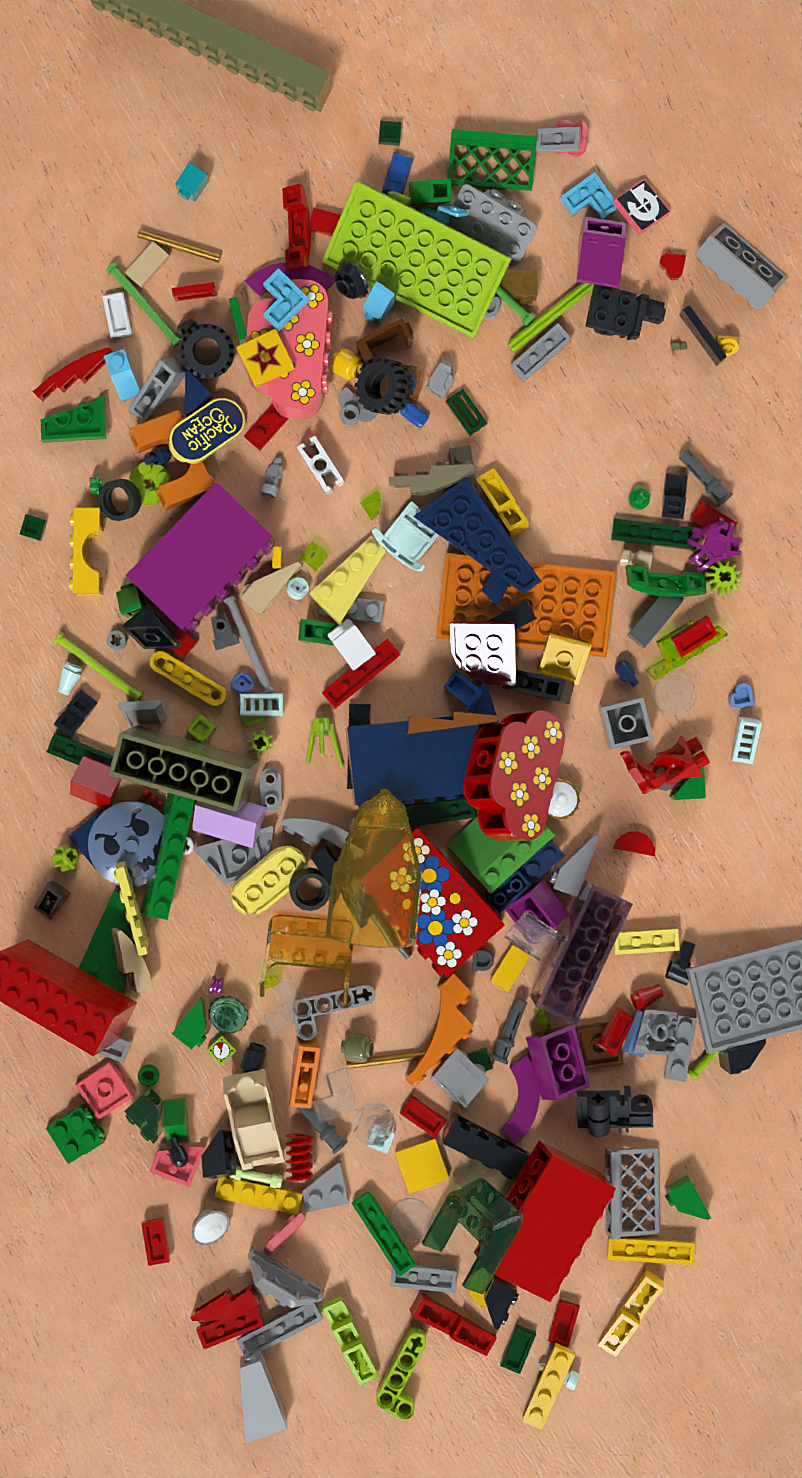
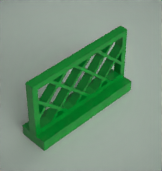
M452 129L448 179H451L452 185L463 186L464 184H469L473 187L532 191L537 136ZM455 145L464 146L469 152L461 160L454 154ZM479 147L486 148L490 153L482 162L474 154ZM500 149H506L511 155L503 164L495 156ZM521 151H531L530 160L523 166L516 155ZM470 155L478 163L471 172L462 164ZM493 157L499 164V167L490 174L483 164ZM453 159H455V160L457 161V163H456L454 166H453ZM512 159L521 167L514 175H511L504 167ZM530 164L529 172H528L527 169H526V167ZM460 165L467 175L461 180L452 179V171ZM480 167L488 175L482 182L476 181L472 176ZM500 169H503L509 177L504 183H497L493 178ZM522 170L529 177L528 186L519 185L514 179Z

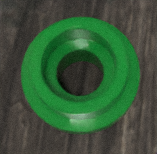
M147 1064L140 1068L138 1080L142 1085L153 1086L159 1080V1070L154 1065ZM150 1071L153 1077L149 1079L145 1076V1073Z

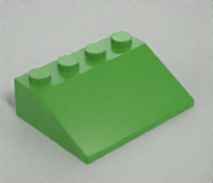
M476 817L447 845L483 886L492 893L555 835L545 825L542 834L534 840L497 841L482 832L478 824V817Z

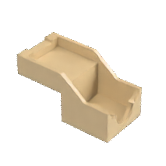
M266 1069L223 1077V1095L242 1170L252 1169L254 1166L285 1162L284 1148L275 1119L274 1098Z

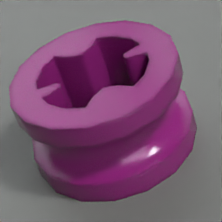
M212 976L209 994L217 993V996L221 995L224 977L218 979L216 976Z

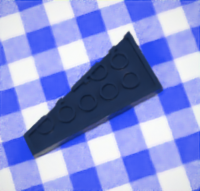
M466 478L413 516L416 520L525 595L542 582Z

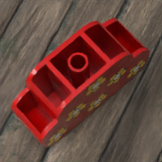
M542 710L509 714L502 719L500 724L485 725L477 731L463 781V793L467 802L472 807L478 809V824L486 836L497 841L534 840L542 834L548 818V811L565 743L563 724L555 715Z

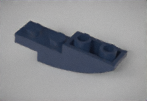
M552 839L549 840L497 889L489 893L486 898L501 913L529 889L536 880L559 862L565 854Z

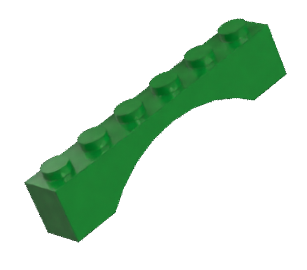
M169 792L167 793L164 807V825L159 855L152 878L145 891L141 913L144 915L168 920L195 801Z

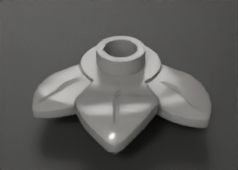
M346 387L339 395V404L342 408L340 411L342 422L346 425H355L359 421L369 422L373 420L378 413L370 412V410L363 408L364 405L358 402L360 397H357L355 393L353 394ZM353 412L355 416L348 418L347 413Z

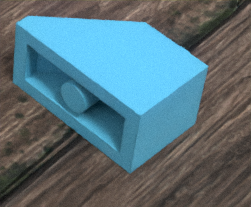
M376 281L362 307L363 317L371 324L377 323L381 325L395 305L394 293Z
M122 349L105 355L104 359L121 401L137 397L140 388L126 351Z

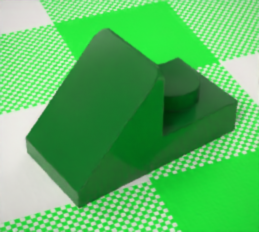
M300 619L298 641L335 646L327 634L335 629L338 624Z

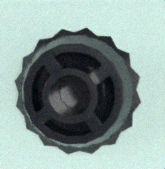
M344 261L339 263L335 273V283L338 291L349 299H362V297H366V294L369 293L367 290L369 286L366 283L367 279L363 277V272L359 271L357 266H353L351 262L347 263Z

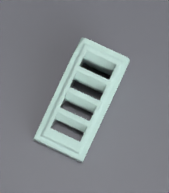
M283 693L240 694V716H283ZM246 699H250L251 711H246ZM255 699H259V711H255ZM263 699H268V711H263ZM272 700H276V710H272Z
M738 717L731 757L732 761L753 764L762 725L760 720ZM744 725L753 726V730L745 729ZM742 734L752 735V738L742 737ZM740 743H748L750 747L740 746ZM738 752H749V756L740 755Z

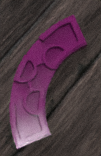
M285 262L264 267L245 280V283L260 298L268 292L263 283L278 268L290 280H312L319 283L325 291L335 283V280L327 273L308 264L305 268L288 272L286 271Z
M527 1054L509 1067L517 1082L518 1100L513 1114L501 1128L514 1146L531 1128L540 1100V1090L534 1067Z

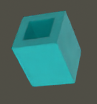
M189 162L175 182L178 190L177 193L187 201L190 198L196 202L208 184L209 179L205 172Z

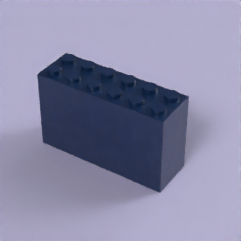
M452 716L438 717L434 719L451 720ZM408 721L345 728L353 805H358L359 809L373 808L372 804L380 803V807L394 806V801H401V804L405 805L415 804L416 799L421 798L423 802L438 801L437 797L444 796V800L459 799V794H464L463 781L474 737L479 730V724L406 734Z

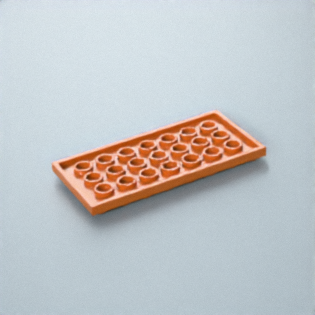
M445 554L436 639L450 640L451 621H487L528 600L537 619L516 630V648L544 651L549 633L591 644L588 656L607 657L616 572L528 562L542 582L525 595L509 585L504 597L496 606L481 592L491 571L468 555Z

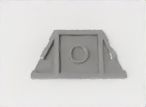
M274 826L260 829L254 849L230 841L220 840L195 847L193 850L223 884L233 882L269 854Z

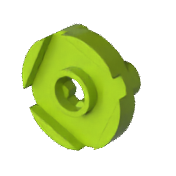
M142 462L133 469L129 476V481L133 482L139 489L142 497L141 504L151 506L160 503L155 492L159 486L171 482V477L163 466L153 463L146 465L145 462ZM153 478V482L156 484L155 487L146 489L145 481Z

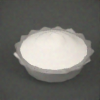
M208 1209L201 1212L194 1219L191 1231L192 1239L201 1246L217 1243L228 1232V1227L231 1225L229 1222L230 1217L227 1216V1213L216 1209Z

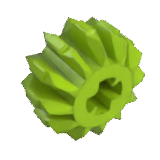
M727 559L724 560L723 565L721 561L715 562L716 567L711 564L708 567L711 572L705 573V577L711 578V580L706 582V585H713L710 589L711 592L718 589V596H721L723 592L726 595H730L731 589L734 591L738 589L735 583L742 582L741 578L736 577V575L741 574V570L734 571L733 569L737 564L733 563L729 567V560ZM725 573L727 575L725 579L728 580L721 582L719 579L721 578V576H719V574L722 575Z

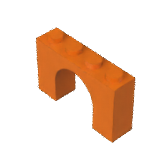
M177 410L131 427L128 435L137 454L159 445H169L172 429L184 420L185 417L181 416ZM205 460L196 464L187 463V471L184 476L158 487L155 493L164 512L201 498L215 484L212 475L207 473Z

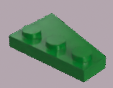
M104 395L88 404L86 402L80 404L75 409L67 412L62 411L41 419L42 443L107 439Z

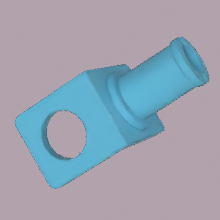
M451 204L438 206L437 210L425 205L420 211L447 226L450 215L462 217L469 214L468 211Z

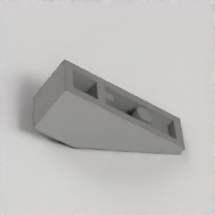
M173 357L160 360L132 403L129 411L142 423L147 422L176 390L185 377V371L188 370Z
M591 835L558 867L557 871H553L550 882L553 883L552 888L578 897L599 836Z

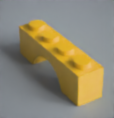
M74 508V513L70 515V524L73 526V535H70V547L73 548V556H70V569H73V577H70L69 581L70 590H73V594L77 596H102L103 575L93 570L88 564L86 548L94 536L103 532V512L100 508Z

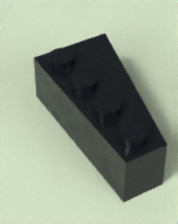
M453 1112L442 1133V1143L463 1153L471 1159L482 1162L484 1166L490 1169L494 1168L501 1171L503 1176L511 1180L512 1178L517 1179L530 1156L528 1151L517 1145L514 1146L513 1143Z

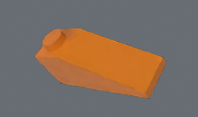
M296 1036L292 1065L290 1107L311 1109L321 1050L318 1038L303 1040Z

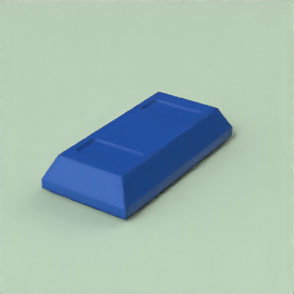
M393 152L382 193L386 195L390 191L400 194L404 193L414 160L413 157Z
M457 670L444 686L447 691L469 709L473 708L483 695V691Z

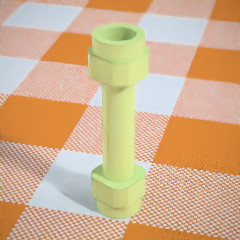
M237 1165L236 1175L230 1176V1178L235 1180L245 1178L269 1183L270 1187L281 1188L283 1175L274 1172L272 1175L242 1170V1167Z

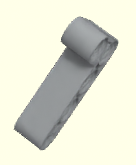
M359 984L296 999L292 1004V1012L298 1036L303 1040H310L316 1035L314 1016L372 1003L375 999L374 989L368 984ZM364 988L370 992L367 995V999L359 996L356 997L357 1002H354L353 990H355L356 995L363 993ZM342 993H347L350 996L347 1004H340L338 1001ZM320 998L328 999L329 1004L327 1008H318L317 1002ZM301 1002L306 1003L308 1006L307 1011L303 1014L296 1012V1006ZM304 1024L312 1026V1031L308 1035H303L300 1032L301 1026Z

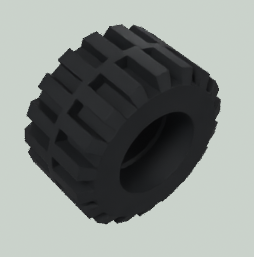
M199 324L192 327L186 332L180 344L181 360L185 368L193 375L204 379L217 378L227 372L232 365L235 355L231 337L222 328L213 324ZM202 339H213L220 347V356L213 364H203L195 356V346Z
M373 358V361L368 360L366 362V366H361V373H357L356 378H358L357 383L355 382L354 387L357 388L355 394L357 397H360L358 402L364 405L363 408L370 410V412L387 415L399 413V410L406 408L405 403L411 401L409 396L413 395L414 390H411V386H414V381L410 380L412 374L407 371L408 368L395 360ZM387 376L389 388L385 396L382 397L380 394V383Z

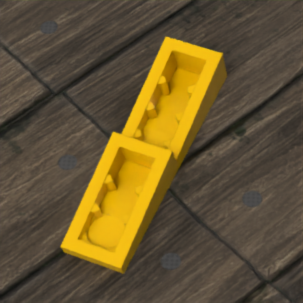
M644 1270L599 1340V1347L615 1357L619 1354L640 1326L642 1317L663 1291L664 1280L649 1270Z

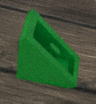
M704 767L701 768L703 773L701 777L685 778L670 798L672 800L706 798Z
M186 1098L164 1100L163 1128L167 1141L173 1137L177 1138L178 1143L190 1141Z

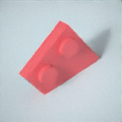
M205 1147L185 1148L189 1159L188 1163L180 1168L172 1164L168 1150L157 1151L149 1172L190 1187Z
M302 1213L297 1217L294 1215L289 1217L284 1222L286 1226L281 1231L276 1229L268 1237L270 1241L263 1249L268 1256L307 1220Z

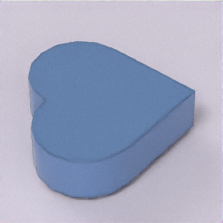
M746 682L737 684L734 693L728 698L729 705L734 709L755 705L751 686Z

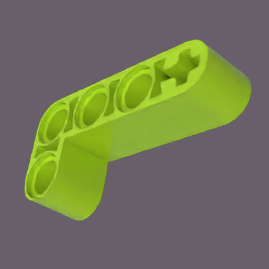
M414 1326L407 1332L376 1391L378 1407L401 1420L411 1419L415 1412L414 1399L410 1394L403 1391V1388L426 1347V1332L419 1326ZM417 1337H420V1340H416L413 1348V1338L416 1339ZM403 1355H410L412 1359L405 1362L401 1357ZM393 1374H399L402 1378L400 1380L395 1381L391 1378V1376ZM388 1393L391 1395V1398L385 1400L381 1398V1395ZM406 1403L410 1405V1408L403 1410L399 1406Z

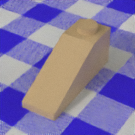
M296 562L254 581L251 585L248 583L241 591L243 596L240 599L263 616L288 585L289 581L302 568V565Z

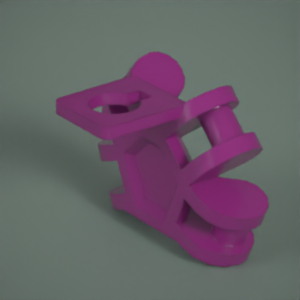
M717 517L714 523L701 529L692 528V536L690 539H687L686 543L699 548V550L693 552L688 560L697 565L699 572L727 557L742 555V551L739 550L742 538L731 537L735 527L734 523H726L723 521V518ZM701 536L706 537L703 545L698 543ZM705 553L709 558L703 560L701 556Z

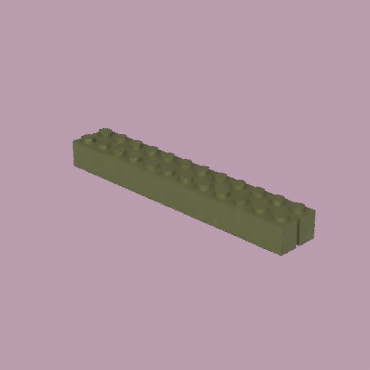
M90 0L92 6L97 10H106L118 20L125 19L137 29L144 28L156 38L163 37L175 47L182 46L188 49L194 56L199 57L201 55L207 58L213 65L218 66L220 64L226 67L232 74L237 75L239 73L246 76L245 78L251 83L257 84L258 82L265 85L267 90L273 93L277 91L284 94V97L292 102L298 101L303 103V106L311 111L317 110L321 112L332 90L330 72L178 0Z

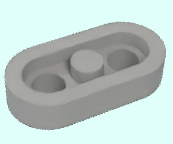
M272 768L264 770L260 775V801L262 806L267 807V811H275L282 805L281 774ZM268 775L274 777L273 783L267 782L266 778ZM270 796L275 798V803L273 805H270L267 802V799Z

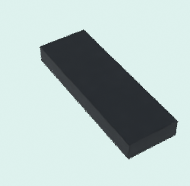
M688 305L681 311L679 316L715 365L718 366L726 359V354L691 306Z

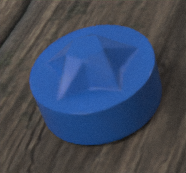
M239 673L233 678L231 688L237 695L249 694L253 688V680L248 674Z

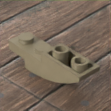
M458 461V465H450V462H437V466H431V475L426 471L416 472V475L408 476V473L405 472L395 473V476L389 477V486L392 488L410 487V493L414 496L435 493L455 486L464 478H469L477 472V467L471 464V461Z

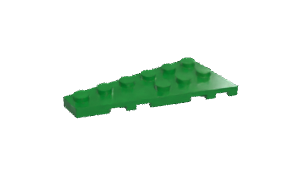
M114 891L80 963L79 969L125 995L127 973L124 974L118 969L112 928L122 930L130 940L132 929L126 918L125 903H122L119 892Z

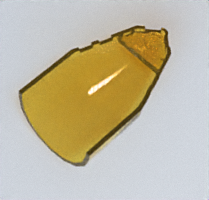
M381 789V792L361 804L351 826V832L347 841L342 846V852L338 861L333 866L326 935L334 940L358 946L376 948L409 947L415 945L417 939L422 871L407 810L388 789Z

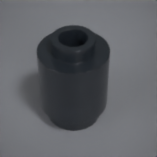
M250 1042L249 1046L245 1049L240 1065L243 1073L262 1069L267 1054L265 1046Z

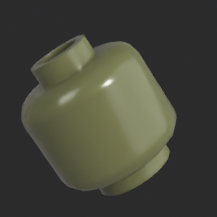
M351 1033L341 1043V1053H344L347 1061L366 1062L372 1057L374 1052V1043L365 1034Z

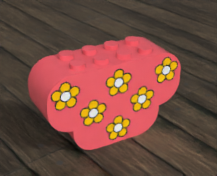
M295 279L291 281L309 298L310 302L278 332L295 370L256 388L249 374L248 377L252 387L257 392L271 396L275 409L282 416L292 419H307L314 416L320 410L323 403V395L328 393V380L325 373L330 371V359L327 351L332 349V338L329 330L333 331L334 317L333 311L329 307L327 293L319 283L312 280ZM263 299L252 307L248 316L246 342L275 329L263 317V313L277 299Z

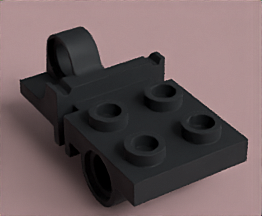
M594 284L585 327L593 328L594 332L601 335H618L620 338L627 336V340H636L640 336L643 320L658 325L664 321L665 303L650 299L649 295L646 294L636 297V294Z
M624 1086V1095H620V1090L576 1091L578 1128H589V1133L594 1137L607 1136L610 1128H618V1133H621V1128H625L626 1133L629 1132V1128H654L651 1098L647 1095L639 1094L631 1100L630 1086ZM638 1103H645L646 1105L640 1106V1105H637V1104H638Z

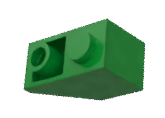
M451 179L409 182V197L413 198L411 205L452 202Z

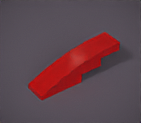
M106 347L69 363L48 377L32 392L43 402L57 388L65 393L78 379L86 384L106 364L104 356L113 353V351Z

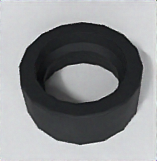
M117 479L107 482L101 487L98 502L101 511L106 517L114 521H122L134 517L139 512L142 497L139 489L133 482L127 479ZM117 487L122 488L129 499L128 509L123 513L116 510L111 500L113 489Z
M308 867L297 871L289 883L291 899L302 910H318L330 898V885L317 868ZM308 878H315L322 884V892L312 900L300 898L297 892L300 882Z

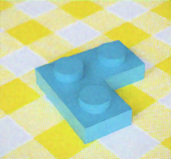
M595 172L560 197V201L571 216H574L588 205L592 207L600 219H606L618 210L612 203L614 197Z
M279 268L263 283V286L277 299L263 313V317L279 332L310 300Z

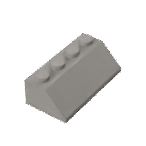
M726 223L720 225L695 253L703 265L711 268L719 279L726 281L735 293L741 294L750 306L758 310L768 302L788 279L785 274Z

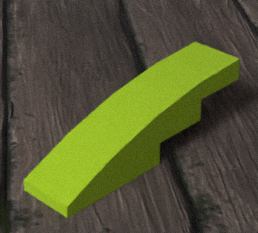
M342 1296L322 1304V1309L341 1346L342 1354L359 1385L379 1377L367 1346Z

